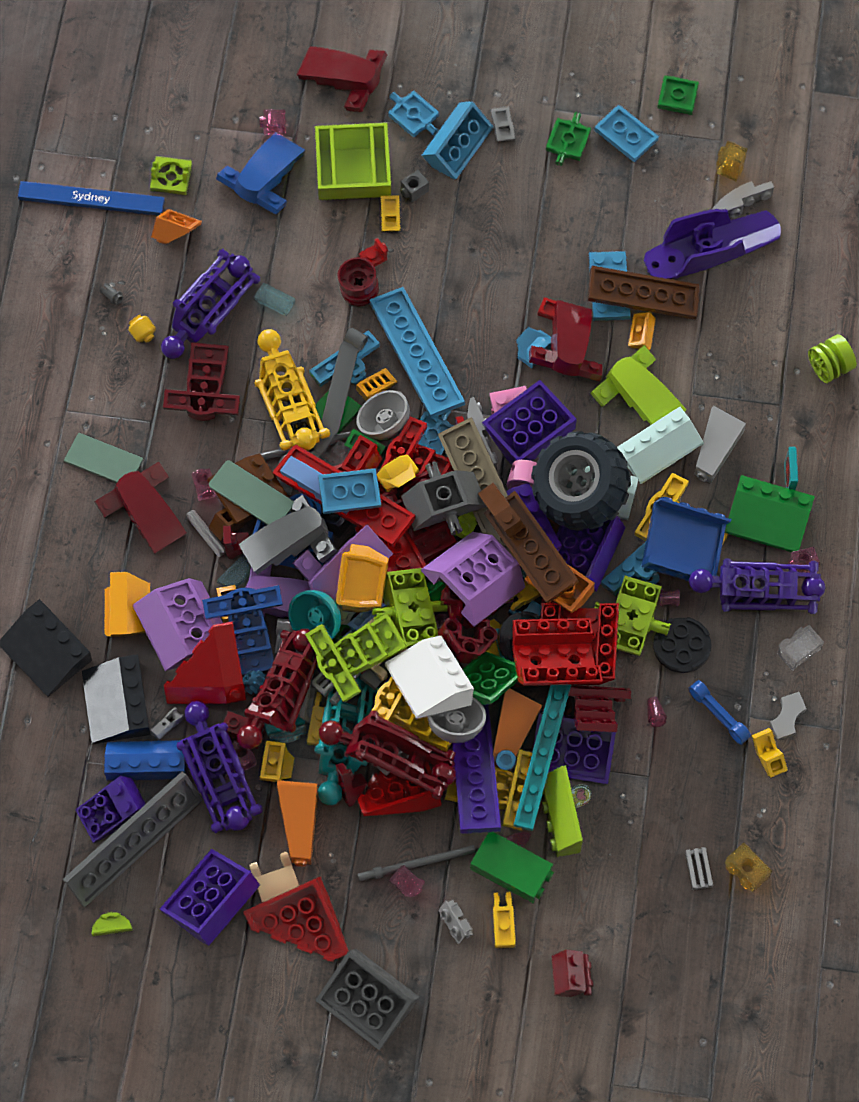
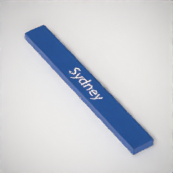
M21 181L18 192V200L157 216L163 213L165 198L159 196Z

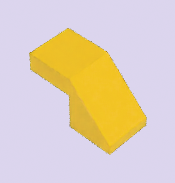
M768 728L752 735L756 753L768 776L771 778L787 771L784 755L776 746L772 730Z

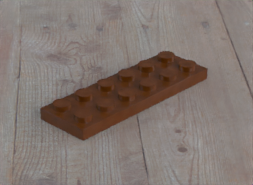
M593 265L590 268L588 301L693 320L697 318L699 284Z
M514 491L505 499L525 525L524 529L509 538L489 509L484 514L545 602L549 604L579 583V580L519 495Z

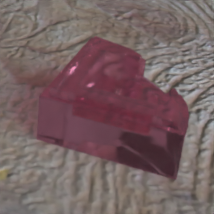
M521 832L510 835L506 839L525 848L531 834Z

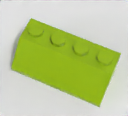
M565 765L548 773L542 794L545 802H542L544 814L547 813L549 818L546 821L548 833L552 832L553 839H550L552 851H556L557 857L581 853L583 842Z

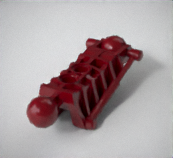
M311 630L281 631L280 638L283 640L272 667L269 668L264 683L259 688L258 695L252 699V704L244 711L245 716L251 719L252 722L241 727L238 731L237 740L243 748L254 749L261 743L262 733L260 729L264 723L286 732H294L296 730L295 722L317 666V655H315V651L305 635ZM296 649L298 652L303 654L293 652V650ZM287 672L292 673L290 680L285 678Z
M375 710L370 711L369 715L355 725L352 734L344 732L342 726L332 720L324 722L319 727V738L324 744L333 746L340 742L348 745L344 754L345 757L350 756L362 762L367 761L374 764L373 766H378L402 779L405 778L432 792L431 796L436 800L441 799L443 790H446L447 786L451 785L456 779L455 764L453 762L456 753L453 750L445 752L423 741L419 736L380 717L379 713ZM431 750L444 756V758L431 753ZM401 751L409 755L408 759L406 760L398 756V752ZM426 762L435 765L431 770V776L424 773Z

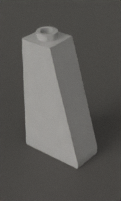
M715 406L711 408L703 439L704 444L701 446L694 474L699 480L707 481L710 484L744 433L746 423Z

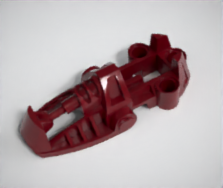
M488 558V560L491 563H493L492 558ZM463 577L466 582H471L468 577ZM446 584L441 592L440 600L442 604L448 605L449 618L445 620L438 630V636H442L454 657L462 663L469 664L490 649L497 639L498 633L490 626V620H487V617L474 627L461 614L466 604ZM462 626L465 629L474 627V638L462 636Z

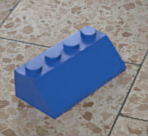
M181 740L107 742L104 769L106 780L113 781L119 776L130 777L133 780L174 779L181 772L186 774V760L182 751L178 750L176 746Z

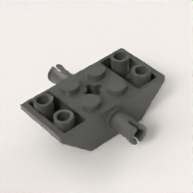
M432 462V467L429 463L425 468L430 479L417 483L401 496L405 509L416 516L412 523L413 530L447 521L451 535H456L455 531L459 534L463 529L457 518L458 516L487 507L478 495L481 489L474 472L458 470L441 475L437 462Z

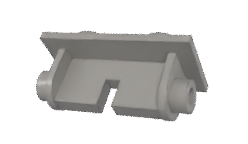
M446 900L438 911L442 920L447 924L450 934L460 944L464 937L467 939L473 935V929L466 918L463 920L458 919L464 914L457 902L453 900L448 902Z

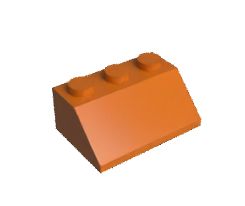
M568 565L579 580V583L553 601L570 613H573L582 607L592 595L595 583ZM526 576L524 581L536 588L529 577Z

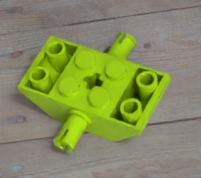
M422 568L387 572L383 597L387 607L373 608L372 615H376L373 617L374 620H377L386 613L389 614L407 647L413 646L424 639L438 636L434 613L448 611V605L442 604L441 600H430L425 576L421 572Z
M624 576L616 603H619L617 650L640 656L648 632L654 631L666 636L668 635L671 624L655 620L653 617L662 586ZM598 602L595 603L594 608H599Z

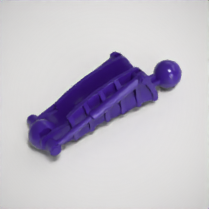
M220 249L217 253L218 258L207 271L198 277L179 300H174L172 306L176 309L172 329L178 333L175 336H168L162 341L161 350L165 357L170 359L180 357L184 352V342L186 339L191 343H196L207 332L210 335H214L217 331L216 327L235 307L242 295L252 284L256 285L260 282L261 277L252 273L253 268L250 267V262L246 257L242 255L236 256L233 253L229 255L224 249ZM222 260H225V263L220 268L216 267ZM227 268L231 276L240 278L233 286L220 277ZM248 277L249 282L244 287H242L241 285ZM208 290L214 293L212 297L205 296ZM220 297L221 300L216 304L215 299ZM202 304L209 305L210 309H204ZM191 318H197L199 322L194 323Z
M726 558L723 560V565H721L720 576H712L705 569H697L692 572L689 579L690 587L698 593H706L712 587L720 588V602L724 612H729L731 609L808 610V613L816 614L818 613V604L816 602L820 601V597H822L826 588L824 581L821 579V574H817L819 569L817 561H811L809 565L777 564L774 562H737ZM782 569H789V571L784 572ZM796 569L809 570L810 573L798 572ZM737 578L742 582L741 588L737 587L735 583ZM769 578H778V583L770 582ZM798 578H805L801 585L804 596L797 595ZM755 580H758L760 582V589H757L755 587ZM769 587H778V594H769ZM781 601H787L788 605L780 603ZM796 601L809 602L808 605H794Z
M200 701L191 702L185 709V719L191 725L196 726L198 733L178 742L176 745L177 749L182 751L197 789L205 801L213 820V824H211L212 831L217 833L224 830L223 828L227 831L230 829L235 831L243 830L247 827L249 821L253 820L252 815L256 816L263 813V807L259 803L256 804L244 776L245 772L227 731L229 728L227 723H219L209 728L206 722L209 717V710L206 704ZM213 744V749L207 752V747ZM216 762L221 763L219 768L213 769V765ZM227 774L231 781L229 783L226 782L224 777ZM220 778L222 786L215 788L213 780ZM207 794L211 795V797H212V801H211V802H210V800H209ZM246 795L248 796L249 801L252 805L250 809L245 799ZM240 800L242 807L233 806L225 813L224 806ZM213 808L218 809V812L222 820L221 822L218 821Z

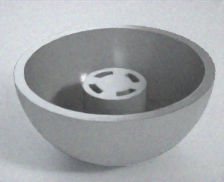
M388 390L369 398L362 405L357 415V426L360 431L374 440L381 441L398 436L410 417V408L406 397L401 392Z
M472 697L470 706L427 716V720L432 731L442 740L450 743H463L473 739L482 730L486 720V712L483 705Z

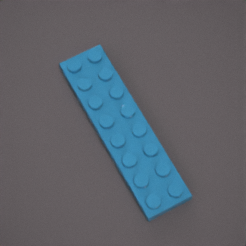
M404 287L370 299V305L430 419L464 406L465 401Z

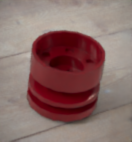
M356 257L346 260L340 266L338 282L344 300L354 306L370 304V299L377 297L379 293V283L374 265L365 258Z

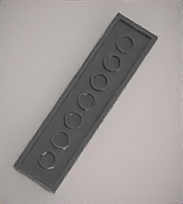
M183 772L176 776L63 878L66 885L83 907H86L203 800L188 776Z

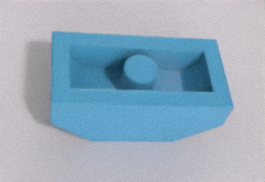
M530 327L516 340L519 350L517 358L530 368L536 365L529 363L531 345L547 350L551 348V336L541 330H535Z

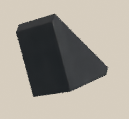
M336 513L321 514L326 522L328 531L333 532L338 538L351 525L350 521Z

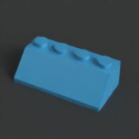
M473 101L461 102L428 145L422 156L432 168L452 179H457L494 126Z

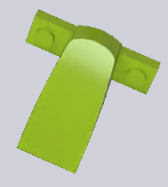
M645 345L631 357L619 360L608 372L606 379L590 392L601 407L605 406L620 393L630 408L633 407L643 421L647 420L650 425L678 407H681L684 412L687 410L667 387L646 369L656 358Z
M387 613L371 624L367 623L354 633L347 634L335 644L323 624L305 634L317 655V664L320 671L333 683L343 702L361 693L359 686L353 678L354 675L370 669L408 648Z

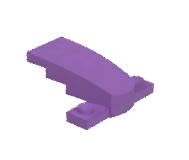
M366 525L353 538H350L335 555L330 557L323 566L308 550H305L292 563L308 580L311 590L322 591L336 601L341 557L344 552L350 551L351 544L369 546L387 558L393 555V553L374 531Z
M272 564L258 575L251 567L249 581L245 588L256 590L280 586L283 606L262 609L264 618L265 613L282 619L289 617V605L294 596L303 591L311 590L308 581L270 577Z

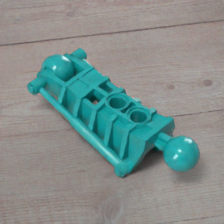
M360 673L355 680L361 690L357 706L344 703L342 699L336 705L331 706L330 699L334 695L333 689L328 694L322 724L329 720L338 723L339 720H342L341 726L343 731L352 734L355 725L372 711L374 694H377L379 687L376 690L372 689L359 679L362 675ZM366 690L369 692L368 702L365 701ZM346 721L354 723L352 731L346 727ZM319 738V744L315 746V753L321 754L318 773L328 777L327 781L319 786L318 797L326 805H335L341 800L343 795L342 788L338 783L336 765L344 763L346 768L351 769L354 774L361 765L366 766L368 762H362L350 756L345 757L344 754L348 745L340 742L333 746L326 745ZM334 753H339L342 759H337Z

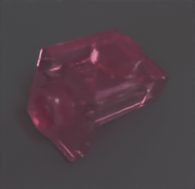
M401 865L389 880L406 897L417 896L422 891V885L425 883L423 879H418L405 865Z

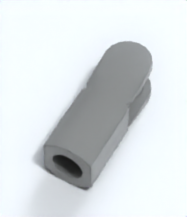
M176 707L150 730L157 740H160L184 719L185 716L183 714L180 715ZM171 717L174 719L172 723L169 721Z

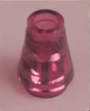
M658 697L647 699L648 722L652 727L665 725L667 715Z

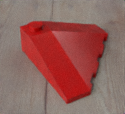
M233 622L212 625L208 630L210 635L206 640L199 641L192 650L193 655L188 662L184 660L175 671L177 675L172 681L168 680L163 685L167 704H190L194 701H200L204 704H226L246 700Z
M426 762L424 773L431 776L430 766ZM381 771L379 774H374L367 784L369 789L366 794H361L357 799L363 816L422 812L442 806L441 799H434L431 796L432 792L405 778L402 779L392 773L385 775Z
M320 876L243 911L251 930L258 933L261 930L271 934V938L296 944L298 949L310 954L312 952L324 956L323 959L330 962L346 955L349 951L329 895Z

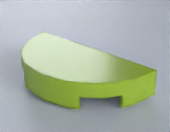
M117 912L101 915L92 926V936L133 931L130 921Z

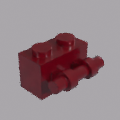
M566 949L552 955L555 995L573 997L583 992L584 996L592 995L593 980L590 978L592 966L591 962H589L588 954H583V951Z

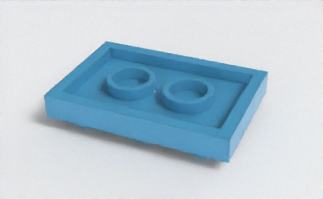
M619 104L594 128L595 132L633 162H636L659 138L657 134Z
M376 468L318 475L323 514L381 507Z

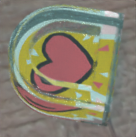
M579 784L571 788L576 808L590 801L591 790L588 786Z

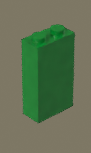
M488 832L470 863V870L531 903H534L536 898H541L545 890L542 887L545 882L549 883L554 875L552 863L495 832Z

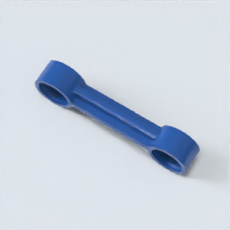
M697 680L688 688L692 697L699 703H703L729 730L731 737L738 744L742 745L751 737L749 730L742 723L737 722L710 695V691L704 683Z

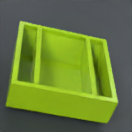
M387 123L315 126L319 200L391 196Z

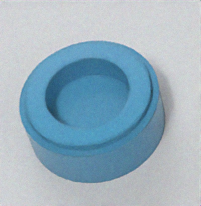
M503 750L496 756V764L503 770L511 769L516 763L515 755L509 750Z

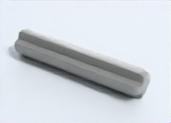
M195 510L188 512L186 516L190 523L218 557L223 556L226 553L225 547Z

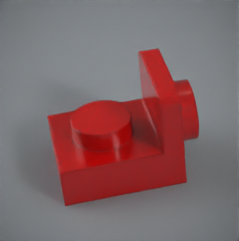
M377 238L374 240L373 246L359 253V257L369 260L375 267L387 261L388 248L384 242L381 243Z

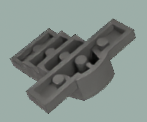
M304 495L294 500L290 514L270 523L239 544L257 575L271 564L279 565L291 554L296 557L309 545L322 563L338 552L328 536L326 522L317 510L311 507Z

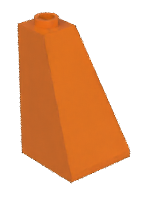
M508 689L503 696L493 749L496 767H498L496 756L499 752L509 750L516 757L542 707L541 704L512 689Z
M277 780L279 803L291 863H295L296 866L304 867L307 864L311 865L318 804L317 784Z

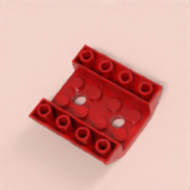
M542 603L541 619H591L593 629L591 647L595 665H600L603 682L599 684L571 685H601L615 680L619 603H599V608H579L573 613H570L557 603ZM574 659L569 660L572 664H576L578 662Z
M591 619L513 620V655L518 682L524 686L602 683L600 665H595L591 647L593 637ZM574 659L578 661V664H572L569 660ZM536 660L540 664L534 665L531 661Z

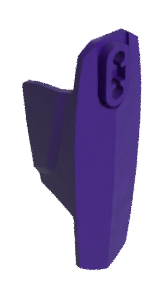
M712 209L672 220L664 234L663 243L645 253L644 263L650 276L674 279L690 275L736 259L779 240L781 227L777 219L766 210L730 220L727 209Z

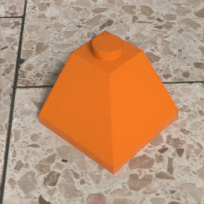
M168 209L156 217L151 237L157 239L156 241L159 243L167 244L201 225L202 221Z

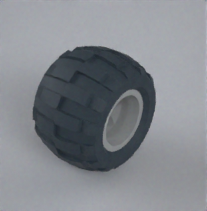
M569 432L565 437L558 436L551 440V444L546 449H542L538 454V462L536 466H533L531 478L534 480L532 491L540 510L549 519L570 530L581 531L588 528L592 530L603 526L607 520L612 521L619 514L618 511L621 506L626 505L629 497L627 491L631 485V475L623 453L615 444L593 432ZM590 466V471L586 473L585 468ZM574 469H577L576 475H572ZM583 480L587 481L585 486L581 485ZM569 482L573 483L571 488H567ZM581 492L580 496H575L576 493Z

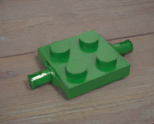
M574 112L572 120L556 119L546 145V151L558 155L555 162L556 165L562 166L565 157L578 161L582 157L591 128L579 123L582 116L581 113H578L577 116V112Z

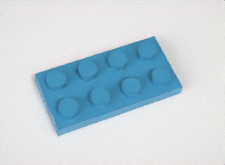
M626 251L589 252V269L593 265L627 271ZM592 302L593 321L630 320V308Z

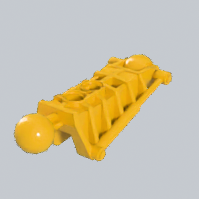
M266 329L260 333L257 342L260 349L267 352L269 356L262 357L259 379L255 380V387L259 388L269 415L275 423L282 441L279 444L280 449L285 451L291 449L296 444L309 451L314 448L316 443L320 442V438L330 437V431L327 428L324 429L315 408L316 404L304 377V368L302 366L296 367L288 350L279 352L278 348L281 344L280 335L272 329ZM282 371L285 374L280 376L277 373ZM290 388L291 391L284 392L283 389ZM295 396L297 398L298 403H295L293 400ZM281 400L289 401L291 405L284 407ZM305 418L310 429L300 428L294 434L290 423ZM315 421L317 422V425L319 427V432L316 431V427L314 425ZM283 431L288 433L290 441L286 440Z

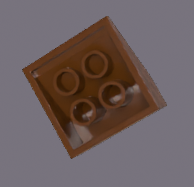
M260 453L245 457L235 463L289 498ZM215 474L208 477L207 481L210 482ZM215 492L235 524L256 518Z

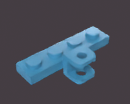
M369 330L363 333L368 336V341L365 347L358 352L351 380L352 384H357L366 378L365 364L361 359L380 347V343ZM339 350L309 370L310 376L320 387L332 380Z
M646 542L601 581V585L614 596L619 593L624 576L656 584L660 580L657 571L641 567Z

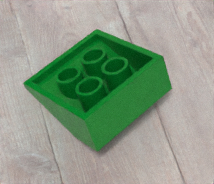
M487 651L462 669L474 688L473 697L482 705L492 704L518 682L515 663Z

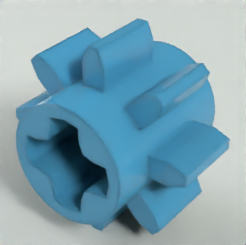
M260 670L247 672L243 677L244 690L250 694L253 692L255 694L259 693V688L265 680V674Z

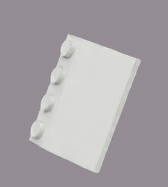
M441 635L424 639L385 662L387 670L417 719L470 706L472 703L474 688Z

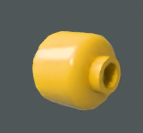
M138 315L129 322L128 330L137 342L145 341V343H148L155 337L153 334L156 331V327L147 316Z

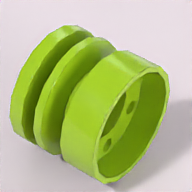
M839 334L827 339L825 344L820 343L808 351L809 361L813 370L825 383L840 377V374L848 373L855 369L857 365L856 357L850 344Z

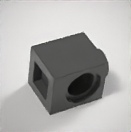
M417 170L401 181L400 192L404 198H408L412 203L429 192V181Z

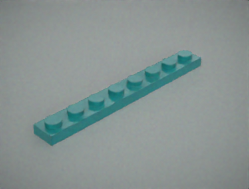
M571 684L550 685L513 824L514 827L533 831Z

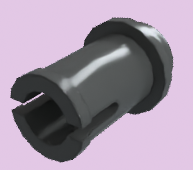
M108 283L103 284L106 289L101 287L100 293L109 298L112 304H120L124 298L122 292L116 291Z

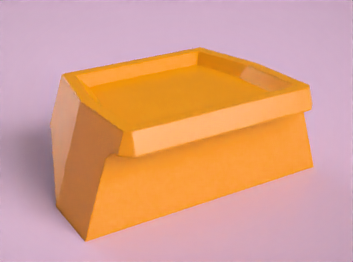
M351 544L350 551L344 552L341 557L336 604L342 606L343 611L357 613L372 611L373 608H382L389 558L369 546Z
M110 572V587L105 589V635L107 637L132 636L146 633L133 608V604L150 593V583L128 572Z

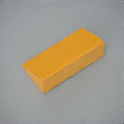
M651 312L633 314L628 347L640 349L645 345L648 350L651 349L656 321Z

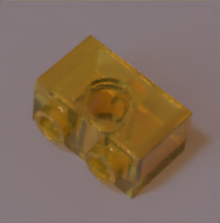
M727 141L725 147L721 146L718 152L719 158L716 162V166H718L717 174L737 182L744 169L748 149Z
M745 843L730 854L725 862L726 869L740 879V883L745 889H750L752 892L762 885L772 873V870ZM742 866H750L752 871L746 872L742 869Z

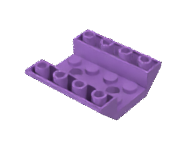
M471 532L421 569V572L433 584L442 579L466 604L461 614L474 627L525 588L521 568L517 560L493 535ZM488 558H493L496 563H491ZM463 576L468 577L471 582H466Z
M188 578L154 589L133 604V608L165 672L178 668L184 660L192 657V650L200 640H206L210 635L208 630L212 625L223 623L220 617L205 619L202 600L208 599L210 596L201 581ZM179 598L183 600L184 604L178 605L175 602V599ZM191 632H199L201 637L195 638L192 636Z

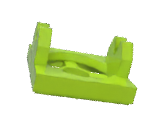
M156 156L155 161L152 163L153 168H151L150 191L186 195L192 161ZM170 165V170L165 173L158 172L163 166ZM176 166H180L183 169V175L175 171ZM169 173H174L176 178L170 181L166 176ZM158 178L164 179L167 185L161 184ZM177 181H182L180 184L173 186Z

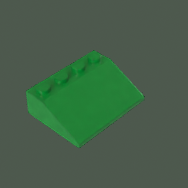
M741 475L728 517L731 519V522L726 525L725 533L798 554L815 496Z

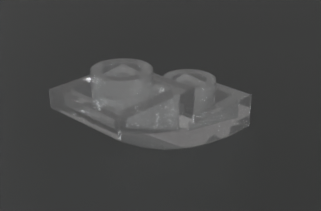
M339 439L330 452H326L322 456L321 460L332 466L342 464L351 449L345 446V443Z

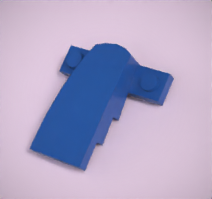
M274 133L251 157L241 173L226 166L217 174L216 180L235 190L244 200L258 204L276 215L286 206L287 200L270 190L280 184L282 177L293 169L294 163L304 156L305 149L278 133Z
M280 586L256 590L253 588H238L224 596L203 599L206 620L228 616L229 622H233L242 676L253 670L268 671L272 667L274 656L262 609L283 606Z

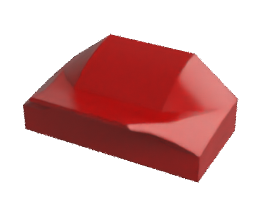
M360 435L342 463L341 468L348 472L377 469L383 458L377 450V445Z

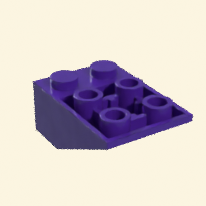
M119 776L75 810L93 843H96L117 831L146 803L133 779Z

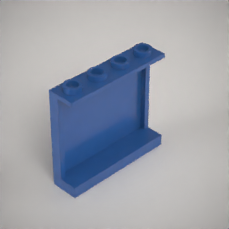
M669 497L659 498L653 504L641 567L689 581L690 575L697 569H705L712 576H717L725 528L731 522V519L725 518V515L720 513H709L704 508L690 507L688 503L674 502Z

